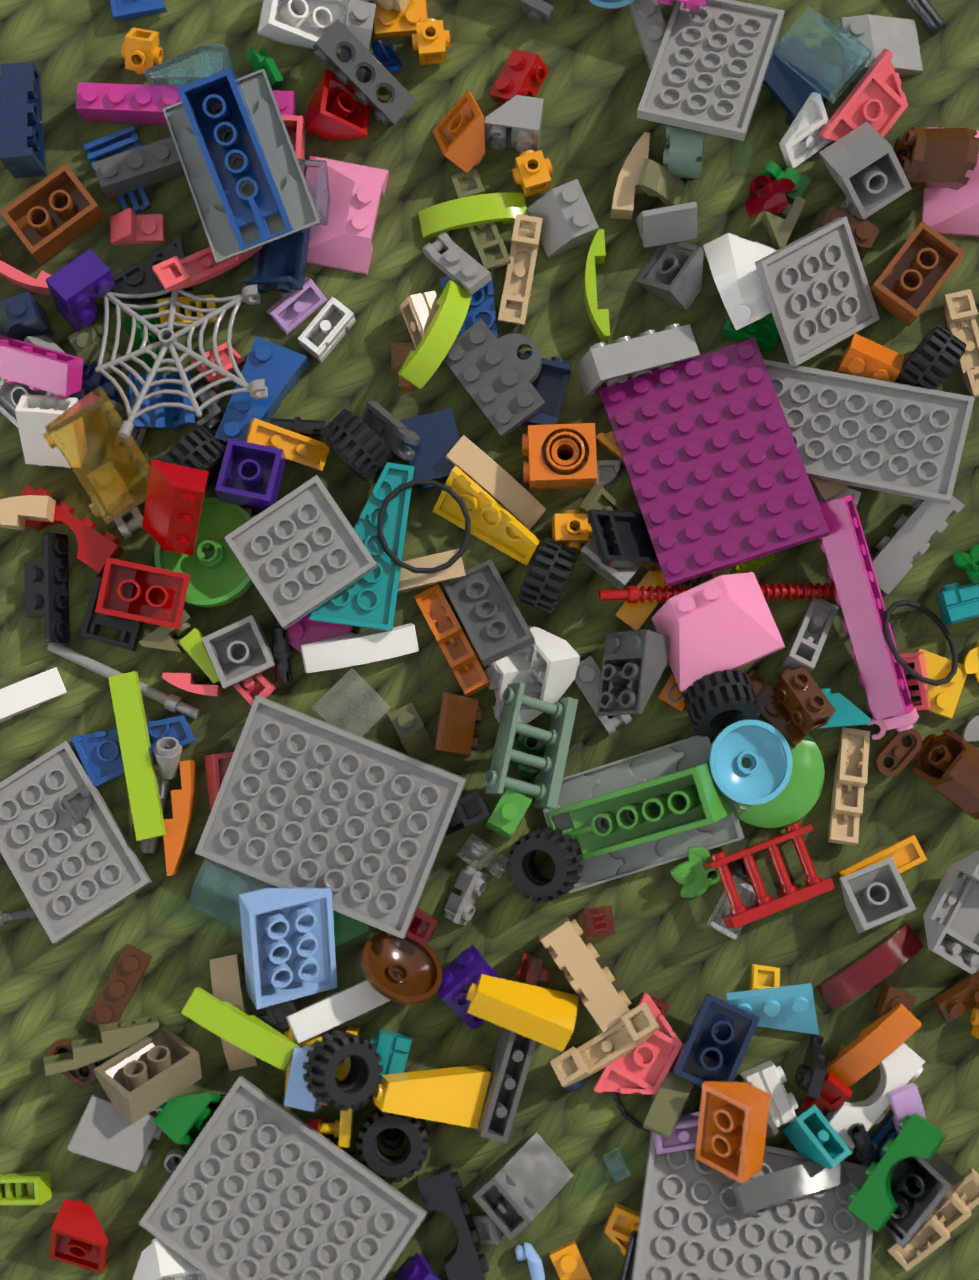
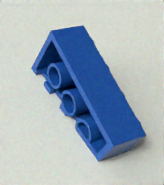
M256 337L241 374L247 383L253 380L265 379L268 398L255 399L250 396V392L232 394L215 438L224 446H227L229 438L245 441L252 418L267 422L272 414L276 413L281 406V402L289 391L291 392L295 387L297 380L303 372H306L311 365L308 357ZM236 384L235 389L244 388V387H242V386Z

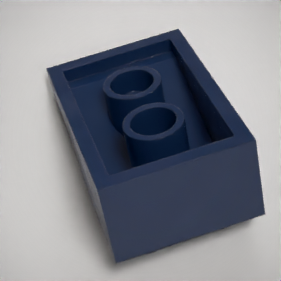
M707 993L681 1041L683 1045L669 1071L700 1086L706 1081L733 1082L760 1018Z

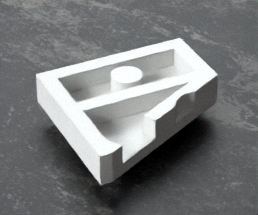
M813 92L810 94L779 143L787 167L790 166L794 169L833 141L818 136L829 121L819 93Z

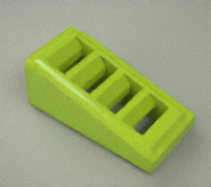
M194 628L179 641V644L214 684L220 685L221 682L201 639L203 635L200 630Z
M50 1171L0 1175V1206L42 1205L52 1198ZM1 1183H5L6 1197H2ZM13 1183H15L16 1196H14ZM25 1183H27L28 1195L25 1193Z

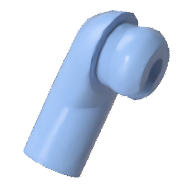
M524 1242L523 1245H516V1258L518 1261L527 1259L531 1280H545L542 1260L532 1244Z

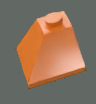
M467 90L433 129L443 155L466 173L473 167H476L485 154L484 116L472 93Z

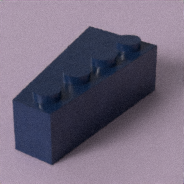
M33 62L1 64L0 160L4 164L5 169H8L15 179L47 176L41 77L39 70Z

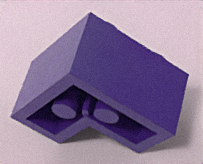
M91 249L46 279L57 311L77 332L91 325L99 317L94 301L100 296L106 295L115 287L111 270Z

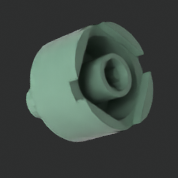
M672 125L666 126V148H664L663 165L668 169L669 173L679 178L701 179L704 132Z

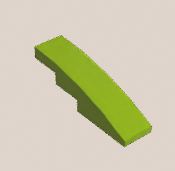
M200 987L195 988L181 1012L222 1039L283 1071L293 1057L294 1048L299 1047L297 1043L256 1016L247 1015L229 1002L220 1001Z

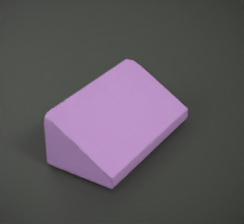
M305 277L303 290H292V293L285 294L266 312L287 335L325 303L327 298L312 279Z
M700 1112L681 1115L670 1139L652 1132L657 1155L695 1149Z

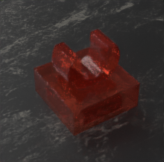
M611 905L583 908L587 937L615 934Z
M524 952L516 980L524 984L536 986L538 980L549 982L552 972L542 967L544 962L542 959Z

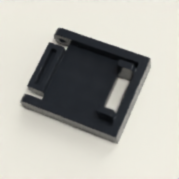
M97 574L79 637L136 651L143 622L95 612L103 577L102 574ZM100 625L122 631L120 641L98 636Z

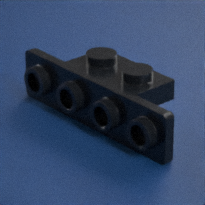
M47 532L43 534L44 560L24 563L25 617H45L46 642L65 644L70 642L68 537L65 534Z

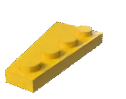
M455 465L445 485L452 488L464 501L471 518V534L527 566L541 540ZM442 490L433 512L465 530V518L460 505L448 492Z

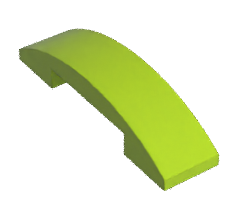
M515 192L463 197L443 202L418 212L423 239L437 237L442 232L449 235V230L501 221L502 225L515 223L516 214L528 216L524 193Z
M598 229L588 252L584 274V297L587 313L597 336L602 342L608 343L610 338L609 309H598L595 264H604L606 256L604 229Z
M452 280L448 281L436 303L439 305V308L417 349L410 351L398 373L399 376L418 389L423 388L446 357L459 334L470 306L472 295Z

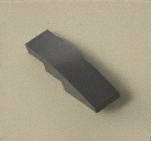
M811 1161L749 1179L743 1184H733L732 1188L743 1215L785 1204L824 1190L844 1186L850 1183L842 1161L831 1170Z

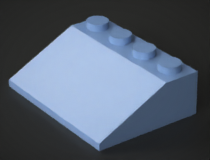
M265 888L239 895L246 990L256 1009L337 988L333 903L330 888Z

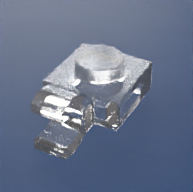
M473 833L457 854L459 858L478 871L484 867L497 878L504 872L506 863L510 862L505 855L492 854L495 848Z

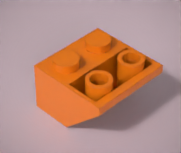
M855 333L835 372L895 382L901 371L904 355Z

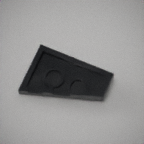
M178 236L163 249L155 250L150 253V257L138 264L134 263L113 276L115 287L109 292L144 294L164 290V287L152 270V266L175 256L179 260L185 258L186 255L181 237ZM193 286L183 288L181 290L188 292L194 289ZM172 292L142 299H117L124 304H139L172 296Z

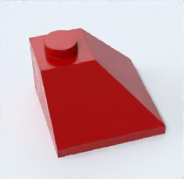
M326 68L308 105L304 129L326 140L365 138L368 133L371 106L369 104L363 105L354 96L356 91L349 84L346 86L336 78L334 72Z
M65 1199L51 1228L49 1258L104 1274L108 1239L93 1208L79 1200L71 1201Z

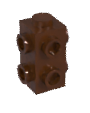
M802 666L795 670L790 668L782 672L778 676L779 680L773 691L777 700L784 705L791 715L794 724L799 726L804 734L826 725L836 710L806 668Z

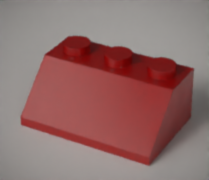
M152 459L142 527L164 550L193 556L209 471Z

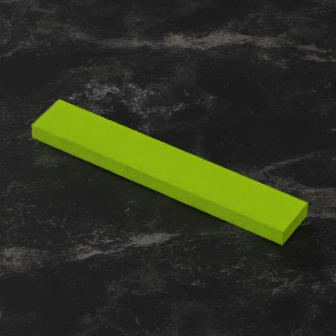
M133 671L108 677L136 841L166 836L138 672Z

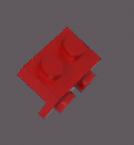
M513 49L489 96L493 101L506 103L516 95L535 97L546 79L549 68L539 54Z

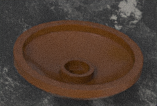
M383 931L371 937L363 948L361 954L363 973L370 985L389 1000L408 1005L420 1004L431 999L439 989L442 982V967L438 957L427 944L424 946L406 936L402 939Z

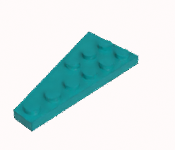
M386 463L354 528L379 567L312 611L309 620L392 632L401 567L384 552L377 534L378 514L385 498L395 488L413 480L414 466ZM412 487L400 491L389 502L383 516V535L389 549L400 561H402Z

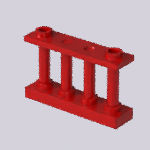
M800 822L790 824L784 827V833L726 854V851L712 854L709 856L711 861L702 864L704 869L717 868L731 906V909H729L730 914L722 917L726 928H738L835 889L832 878H821L820 875L816 874L802 834L813 830L812 825L801 826ZM789 839L793 842L806 877L804 880L805 885L797 888L795 884L792 885L777 846L778 843ZM767 848L781 886L779 890L780 895L772 898L770 894L767 895L752 855V853ZM742 858L756 899H754L755 904L747 908L745 904L741 903L727 863Z

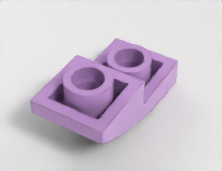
M909 1083L886 1093L894 1113L892 1120L898 1135L901 1132L898 1126L907 1114L912 1116L914 1113H919L926 1118L917 1085L914 1083Z

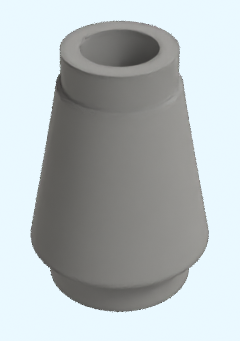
M173 737L159 739L154 747L160 775L164 779L175 778L179 767L182 746Z

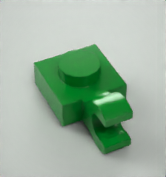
M251 47L246 56L254 67L253 72L264 69L272 90H277L284 80L273 58H269V53L265 47H262L258 52L255 47Z
M773 161L768 162L761 174L767 175L773 180L781 178L792 180L796 187L788 194H785L787 200L792 204L796 196H802L811 179L790 166L783 172L780 166Z

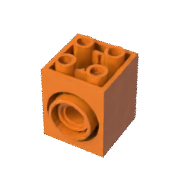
M595 423L528 425L527 434H522V456H528V461H523V483H529V491L592 488L596 484ZM566 454L570 459L561 460L558 455Z

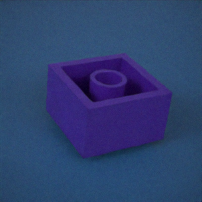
M229 438L215 488L219 500L265 510L276 503L287 462L283 449Z

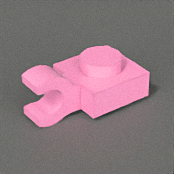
M916 707L907 714L879 720L871 718V724L868 725L877 724L881 729L880 732H876L871 736L872 739H881L887 730L896 728L897 732L913 728V723L919 718Z

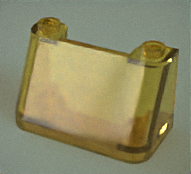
M100 386L45 426L47 432L43 436L51 449L57 447L62 452L92 500L88 506L96 519L102 517L105 523L108 524L146 502L150 465L131 434L129 438H123L118 434L123 421Z

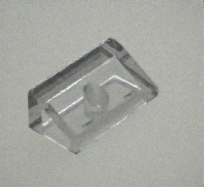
M733 875L732 878L741 903L745 904L746 908L754 905L756 896L752 885ZM724 891L707 925L736 940L743 926L735 929L725 927L722 917L730 914L729 909H731V906Z

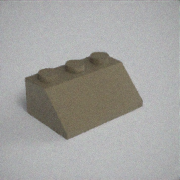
M166 1026L159 1028L94 1069V1073L114 1109L131 1124L202 1078L199 1052Z

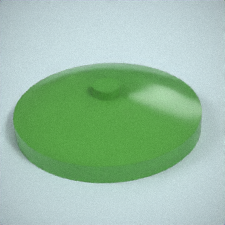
M204 498L193 556L166 551L156 541L154 559L157 568L191 575L185 603L197 607L221 606L240 597L253 584L251 578L224 538L252 519L239 505L221 502L219 498Z
M809 734L795 748L789 745L793 759L792 774L785 789L777 797L758 805H745L733 801L740 821L756 827L778 828L798 821L813 808L823 788L825 771L821 752ZM743 758L741 765L747 768L749 761Z

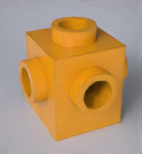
M430 18L422 22H416L417 33H412L413 51L419 50L420 65L447 63L446 47H451L449 30H444L443 20Z
M132 28L127 33L121 48L122 58H125V69L134 70L137 74L145 75L152 73L158 64H161L163 50L159 47V32Z
M528 150L521 153L519 157H516L515 168L512 169L516 185L521 184L525 198L551 190L550 174H553L549 158L544 159L542 150L536 152Z
M579 510L564 511V514H554L552 519V540L580 551L589 539L593 537L587 514H580Z

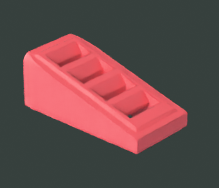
M924 651L899 654L906 663L914 662V666L910 668L927 678ZM903 669L906 678V674L908 673ZM916 678L906 679L908 686H919V689L909 690L911 697H921V700L912 701L913 706L916 707L917 711L929 710L928 684L922 683Z

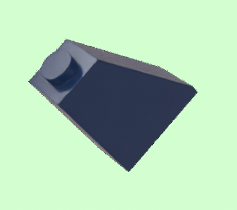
M28 291L1 300L0 335L24 341L28 336H54L46 310Z

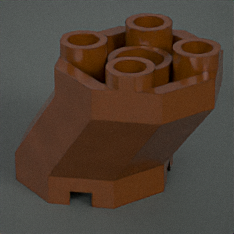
M913 126L904 133L903 138L898 137L896 139L893 150L911 188H950L958 190L967 185L969 177H965L968 170L973 171L977 164L979 138L974 137L977 135V131L969 128L923 129Z
M949 729L943 730L944 734L939 736L935 734L928 735L923 740L920 751L913 758L916 761V767L913 766V772L962 812L975 820L979 819V750L968 743L962 736Z

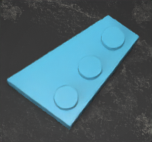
M811 983L726 993L727 1003L760 1018L757 1024L759 1027L819 1035Z

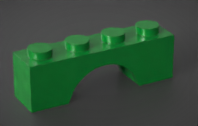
M914 1113L912 1116L907 1114L898 1126L901 1130L900 1134L895 1140L891 1137L881 1151L885 1155L879 1164L875 1161L871 1164L865 1173V1176L868 1177L862 1187L857 1185L848 1198L851 1201L848 1209L876 1232L883 1229L898 1207L890 1190V1178L894 1168L902 1160L909 1157L932 1159L948 1136L919 1113Z

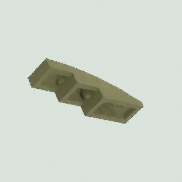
M156 1015L99 1024L100 1036L72 1040V1052L43 1057L45 1075L49 1076L86 1066L135 1044L159 1028Z

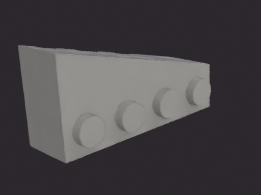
M676 323L665 327L664 331L655 333V330H648L641 333L637 338L631 339L630 336H624L615 340L613 344L606 345L605 342L592 345L588 353L575 366L584 396L594 395V391L598 387H611L617 382L623 383L627 381L630 377L635 379L639 375L653 373L652 370L659 368L662 370L673 366L675 363L697 358L700 353L690 324L679 326Z
M953 495L950 505L914 498L909 504L912 507L907 515L902 513L892 526L895 530L890 536L885 534L875 547L878 551L871 557L882 598L889 595L913 566L911 562L918 560L930 547L928 541L935 539L949 525L945 520L951 515L959 513L965 506Z

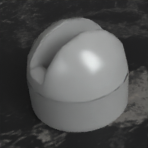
M175 1148L167 1153L164 1167L169 1173L173 1174L179 1164L176 1162V1157H179L181 1162L186 1155L185 1150Z

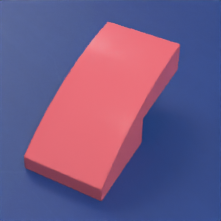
M163 673L162 675L164 680L183 690L199 695L222 698V686L196 685L194 674Z

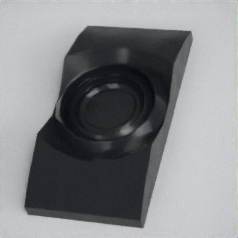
M590 509L587 512L601 562L604 565L617 570L645 567L652 572L661 571L641 513Z

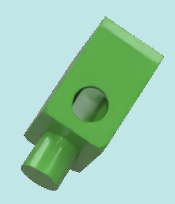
M506 788L484 827L509 840L534 796Z

